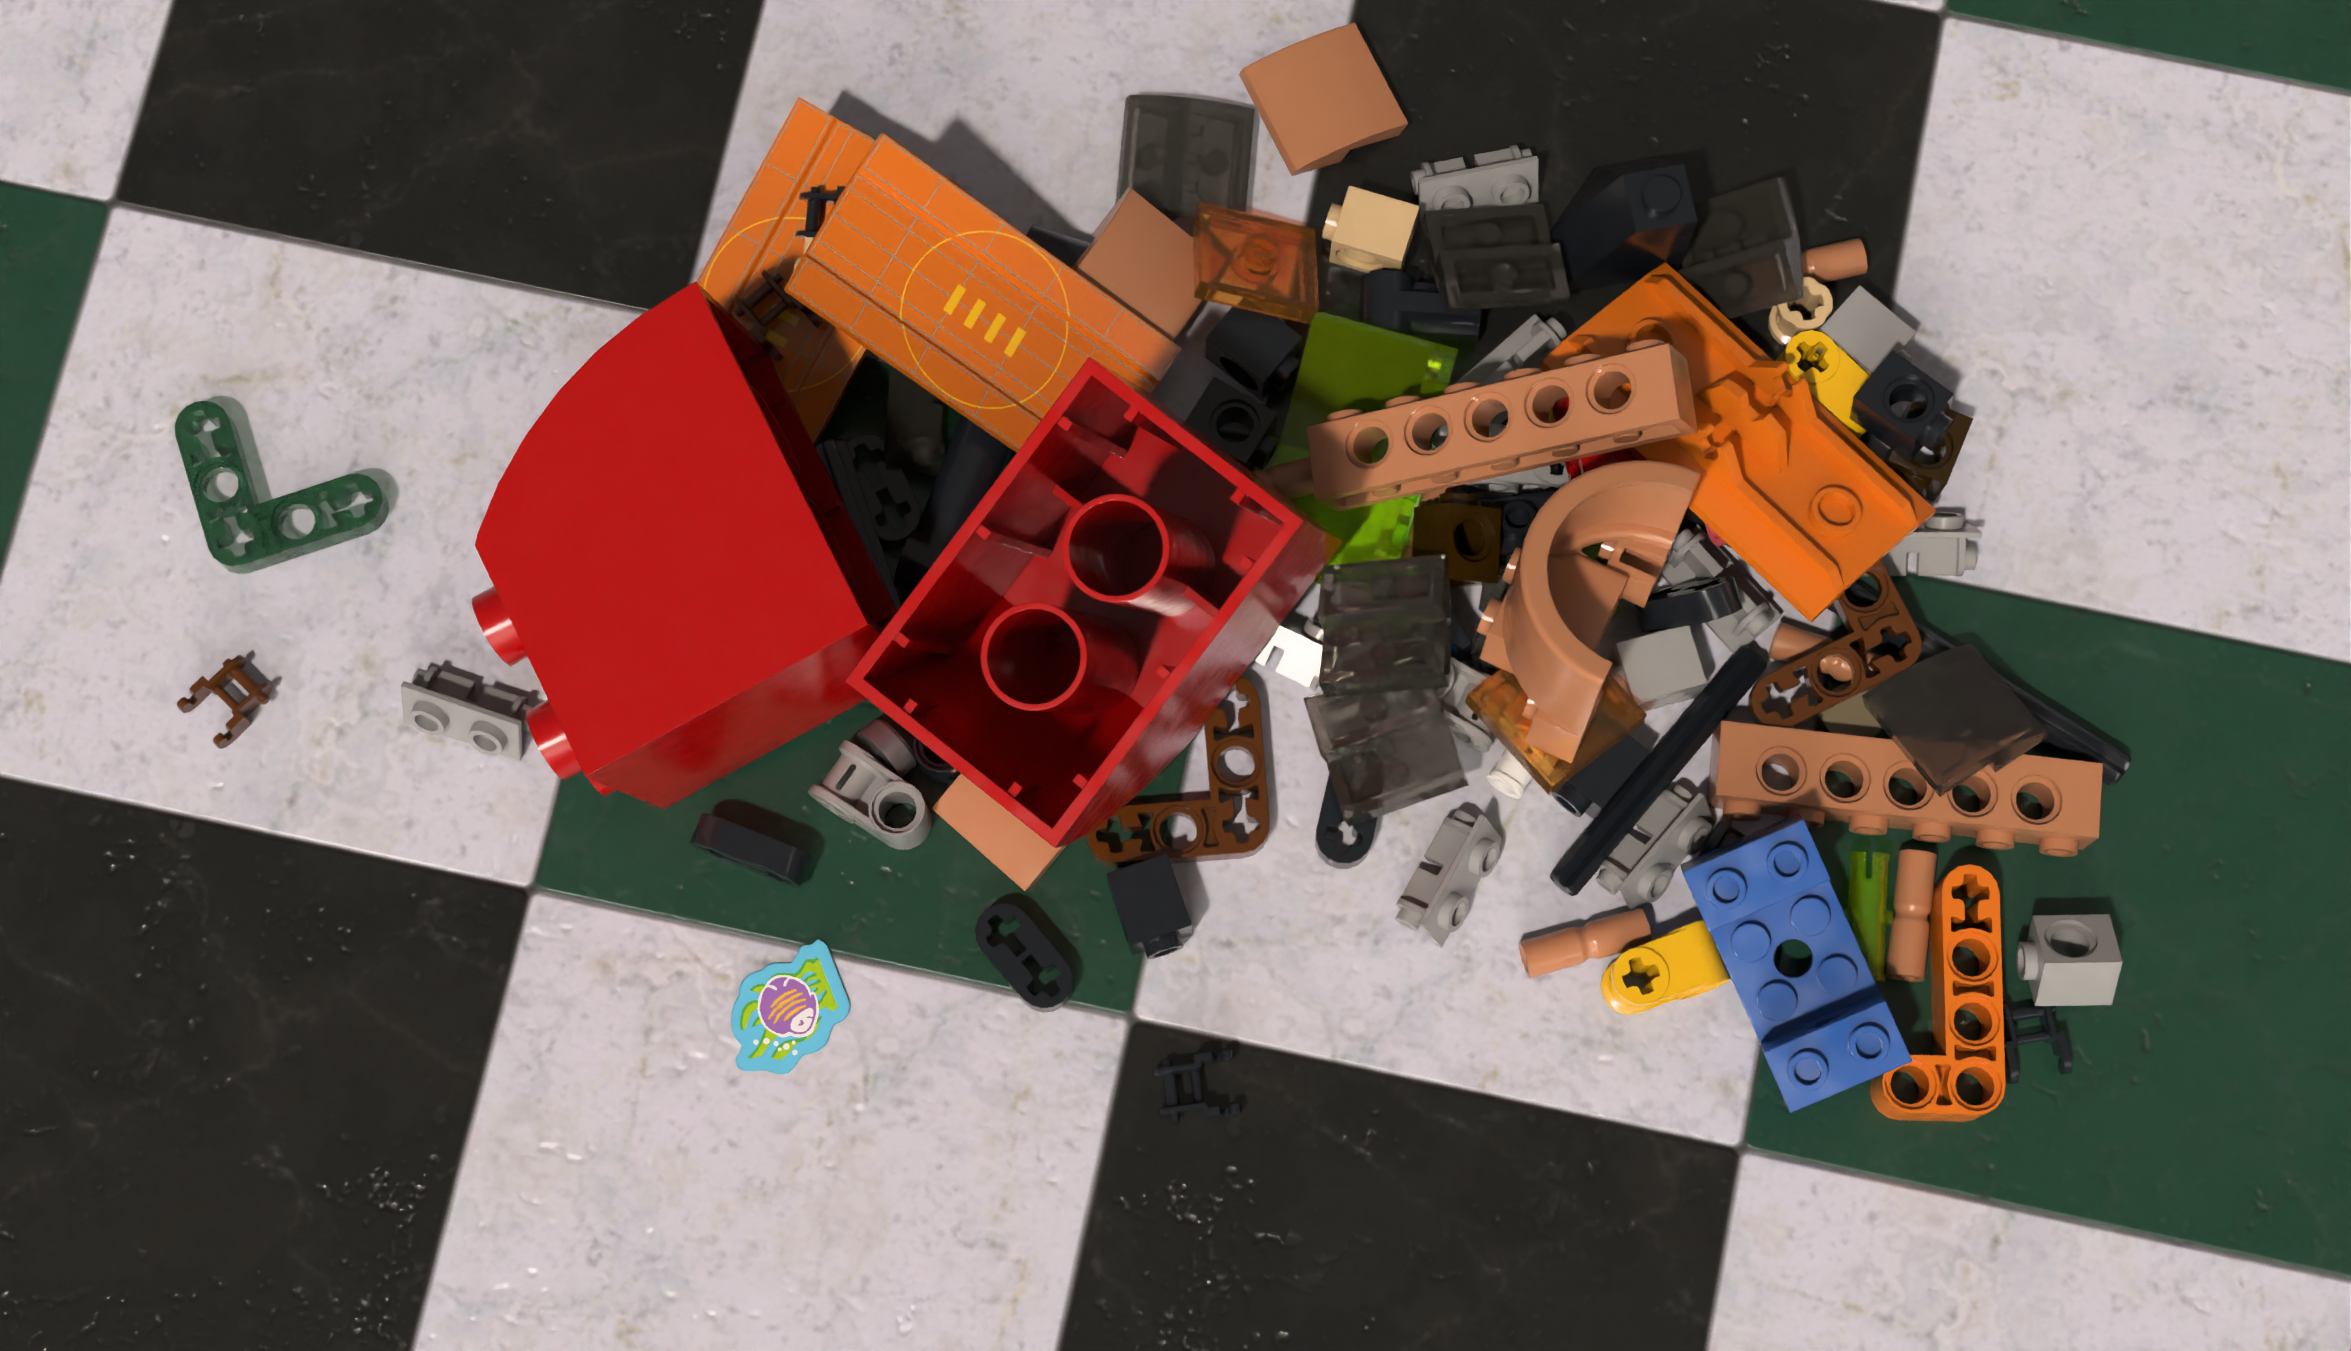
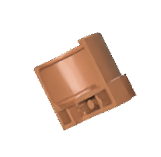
M1652 460L1612 463L1592 469L1573 478L1559 488L1537 512L1530 524L1522 548L1518 546L1515 548L1503 574L1502 581L1510 584L1503 602L1492 597L1477 628L1478 633L1486 636L1480 659L1514 674L1520 686L1529 697L1522 716L1532 720L1525 743L1572 764L1596 713L1604 692L1601 690L1613 663L1595 652L1621 598L1645 608L1667 561L1701 472L1672 463ZM1603 542L1596 560L1582 552L1584 547Z

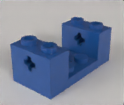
M1799 813L1680 864L1684 878L1706 927L1715 941L1790 1113L1912 1062L1888 1005L1875 983L1830 883V876L1807 825ZM1789 939L1800 940L1807 944L1811 950V962L1808 968L1797 975L1782 973L1774 964L1776 948L1782 942Z

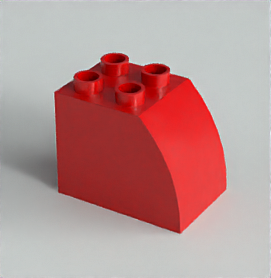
M697 282L681 289L637 317L597 350L557 392L525 435L500 479L475 542V547L494 586L472 598L473 610L490 645L507 665L512 666L528 657L548 700L528 710L526 718L534 741L546 762L563 780H567L583 771L585 777L603 796L618 790L661 809L673 805L867 700V698L846 683L845 680L898 611L768 351Z
M1089 356L845 682L1051 846L1058 848L1073 843L1108 820L1133 799L1185 749L1343 542L1147 391Z

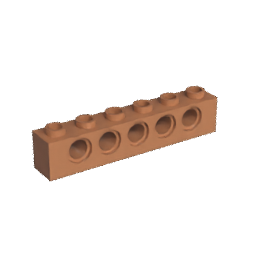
M1642 340L1628 345L1626 353L1607 358H1603L1599 354L1578 355L1567 359L1564 362L1565 367L1542 372L1537 368L1517 369L1506 373L1503 382L1482 386L1477 382L1457 383L1446 387L1442 396L1425 400L1419 396L1397 397L1385 403L1386 409L1365 414L1363 411L1356 409L1333 412L1327 416L1326 423L1306 427L1315 500L1341 512L1698 433L1687 358L1669 343L1665 344L1662 340ZM1631 383V394L1627 402L1619 408L1610 409L1609 401L1613 391L1622 384ZM1569 397V408L1566 415L1557 422L1549 423V412L1552 405L1561 398ZM1508 411V422L1504 430L1498 435L1490 437L1489 425L1492 419L1500 412ZM1447 424L1448 435L1446 440L1437 449L1430 450V438L1433 432L1438 427ZM1388 438L1389 445L1385 456L1380 461L1372 463L1371 455L1373 448L1379 441Z
M1721 721L1712 734L1707 803L1709 808L1723 809L1722 816L1725 814L1732 820L1738 821L1760 820L1761 813L1786 816V818L1799 813L1804 819L1807 828H1821L1824 826V821L1849 823L1850 832L1862 835H1885L1888 828L1912 830V838L1924 842H1948L1951 840V835L1974 837L1976 838L1975 845L1986 849H2012L2015 842L2039 845V853L2044 855L2072 857L2078 855V849L2084 850L2099 838L2103 763ZM1776 764L1783 767L1790 775L1791 788L1785 791L1770 788L1762 778V766ZM1831 771H1838L1847 775L1854 786L1853 797L1840 798L1832 794L1826 786L1825 774ZM1900 778L1908 781L1916 791V804L1903 805L1897 802L1890 794L1889 780ZM1963 785L1971 788L1978 796L1979 811L1967 812L1959 808L1953 799V786ZM2017 793H2029L2039 800L2042 806L2041 819L2027 818L2019 811L2016 804Z

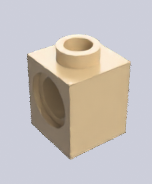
M1349 185L1343 206L1332 203L1325 222L1322 238L1331 241L1329 262L1365 273L1379 270L1402 272L1415 232L1419 206Z

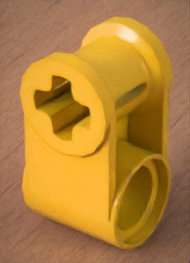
M1808 330L1792 337L1784 352L1779 355L1776 361L1787 362L1789 369L1786 372L1796 382L1800 378H1804L1808 383L1811 395L1860 439L1867 431L1850 419L1853 397L1871 377V374L1864 371L1834 343L1832 338L1823 332ZM1818 348L1822 349L1823 351L1821 355L1816 353ZM1805 360L1813 365L1806 372L1798 367Z
M1704 920L1675 929L1654 941L1622 953L1602 974L1600 989L1604 1001L1611 1009L1617 1013L1634 1015L1677 999L1678 1001L1710 991L1729 982L1731 977L1711 933L1708 931ZM1628 973L1632 977L1642 975L1646 981V986L1641 990L1637 986L1627 988L1623 982V977Z

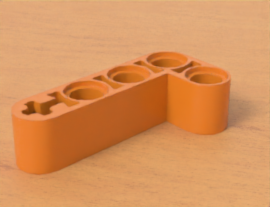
M1968 864L1958 866L1936 883L1933 891L1932 909L1929 913L1933 1055H1910L1912 1062L1874 1077L1871 1081L1870 1095L1873 1104L1880 1113L1891 1119L1907 1121H1971L1998 1107L2004 1098L2006 1081L2000 892L1997 881L1990 872L1981 866ZM1960 886H1963V892L1966 897L1975 898L1976 904L1967 911H1965L1963 900L1953 899L1952 893ZM1964 921V929L1956 932L1952 931ZM1955 947H1965L1974 952L1979 962V971L1976 976L1964 975L1956 969L1952 960V953ZM1957 1010L1970 1011L1980 1021L1981 1033L1978 1040H1968L1959 1035L1954 1025V1016ZM1894 1072L1907 1073L1916 1081L1919 1094L1914 1104L1903 1103L1893 1094L1890 1083ZM1959 1074H1970L1980 1082L1983 1096L1979 1105L1967 1104L1957 1094L1955 1085Z

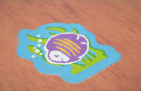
M816 940L811 945H803L792 963L769 964L761 971L747 975L741 982L739 995L731 1013V1026L734 1037L742 1045L736 1057V1065L739 1069L749 1072L768 1071L775 1074H788L804 1055L812 1054L825 1047L831 1029L837 1023L842 1022L849 1014L850 1002L828 946L824 942Z

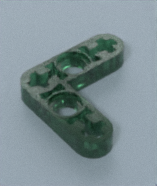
M198 401L186 406L176 419L174 425L175 437L208 549L213 558L229 572L237 574L252 573L368 535L379 529L386 521L389 504L385 493L373 479L362 474L345 475L259 503L237 427L227 412L216 403ZM209 419L215 427H219L211 432V437L215 450L221 455L220 457L210 458L206 446L197 436H194L201 432L200 422ZM225 472L237 476L239 486L231 499L225 502L209 500L207 486L214 476ZM356 492H361L366 499H373V501L367 502L364 505L365 514L361 517L356 518L350 510H342L331 514L337 523L336 526L331 528L329 518L320 506V503L327 501L334 512L352 505L351 495ZM297 509H306L313 512L315 524L307 536L300 539H291L284 535L283 523L289 513ZM235 516L240 530L248 538H253V540L245 543V554L237 557L230 549H225V547L234 543V537L230 525L223 518Z

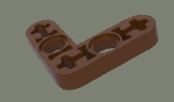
M1881 559L1865 573L1873 577L1879 588L1878 598L1872 606L1857 607L1846 598L1845 592L1833 602L1849 632L1848 635L1766 675L1754 685L1749 694L1748 709L1751 717L1758 725L1792 728L1904 672L1916 662L1921 653L1922 646L1919 631ZM1886 629L1891 637L1902 635L1907 644L1899 651L1902 661L1895 662L1891 655L1882 656L1867 665L1876 675L1869 679L1866 678L1863 661L1856 651L1850 647V644L1859 642L1860 651L1863 654L1882 642V635L1879 631ZM1833 656L1847 662L1851 668L1852 678L1845 690L1838 692L1829 691L1820 684L1817 677V667L1821 660ZM1800 669L1803 670L1806 687L1819 701V704L1813 707L1809 706V699L1806 694L1787 706V712L1790 717L1782 719L1777 711L1767 714L1762 708V703L1769 697L1766 687L1774 685L1779 693H1784L1801 683L1793 673Z
M1241 676L1230 691H1236L1238 701H1248L1249 706L1239 709L1238 727L1239 734L1251 730L1253 738L1233 735L1215 741L1214 733L1227 735L1226 713L1223 709H1215L1204 724L1210 799L1123 806L1108 820L1087 834L1090 853L1097 862L1106 867L1124 868L1166 853L1171 864L1229 860L1254 856L1263 849L1268 840L1270 819L1260 702L1257 690L1249 680ZM1231 750H1241L1247 753L1252 758L1255 766L1253 773L1248 779L1238 783L1224 779L1218 770V761L1222 755ZM1256 791L1258 793V800L1245 797V810L1247 821L1249 823H1258L1259 830H1253L1249 833L1248 842L1237 843L1234 833L1224 832L1223 826L1233 823V799L1221 803L1219 801V794L1239 797ZM1174 816L1186 817L1196 827L1197 835L1195 840L1183 849H1173L1167 846L1160 836V828L1163 823ZM1152 818L1150 839L1154 851L1142 852L1143 838L1124 841L1122 845L1123 851L1118 853L1110 852L1107 842L1097 841L1098 835H1104L1108 832V823L1120 822L1123 832L1136 833L1142 832V825L1139 819Z

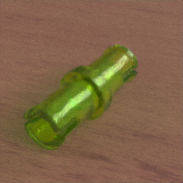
M1850 852L1848 908L1843 909V912L1863 956H1868V967L1875 983H1885L1886 926L1893 925V912L1887 911L1888 872L1891 855L1873 852L1872 877L1867 879L1866 852Z

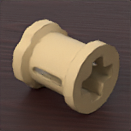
M1798 277L1790 280L1779 294L1777 302L1773 305L1768 317V328L1772 337L1780 345L1786 347L1792 337L1800 332L1808 330L1819 331L1833 309V298L1829 289L1811 277ZM1791 306H1797L1798 311H1790ZM1802 315H1811L1809 320H1803Z

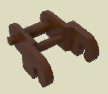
M764 269L761 271V274L765 281L745 299L742 300L737 295L732 297L739 306L734 312L739 318L744 314L749 317L755 324L749 332L768 351L771 357L779 363L784 357L766 337L769 332L766 326L788 307L791 309L798 307L816 328L823 324V322L814 311L783 291L778 284L783 278L778 272L771 276ZM775 290L782 298V301L763 318L759 319L752 309Z
M241 655L232 660L230 658L226 659L223 662L224 667L209 681L202 676L189 688L192 696L189 699L183 697L177 702V707L183 713H188L212 693L218 695L232 709L233 717L225 724L228 730L227 733L224 735L218 733L213 738V743L219 749H223L233 743L252 724L247 717L261 703L265 705L269 702L270 698L268 696L273 690V685L270 682H264L259 685L243 669L247 660ZM233 679L249 693L240 703L224 689Z

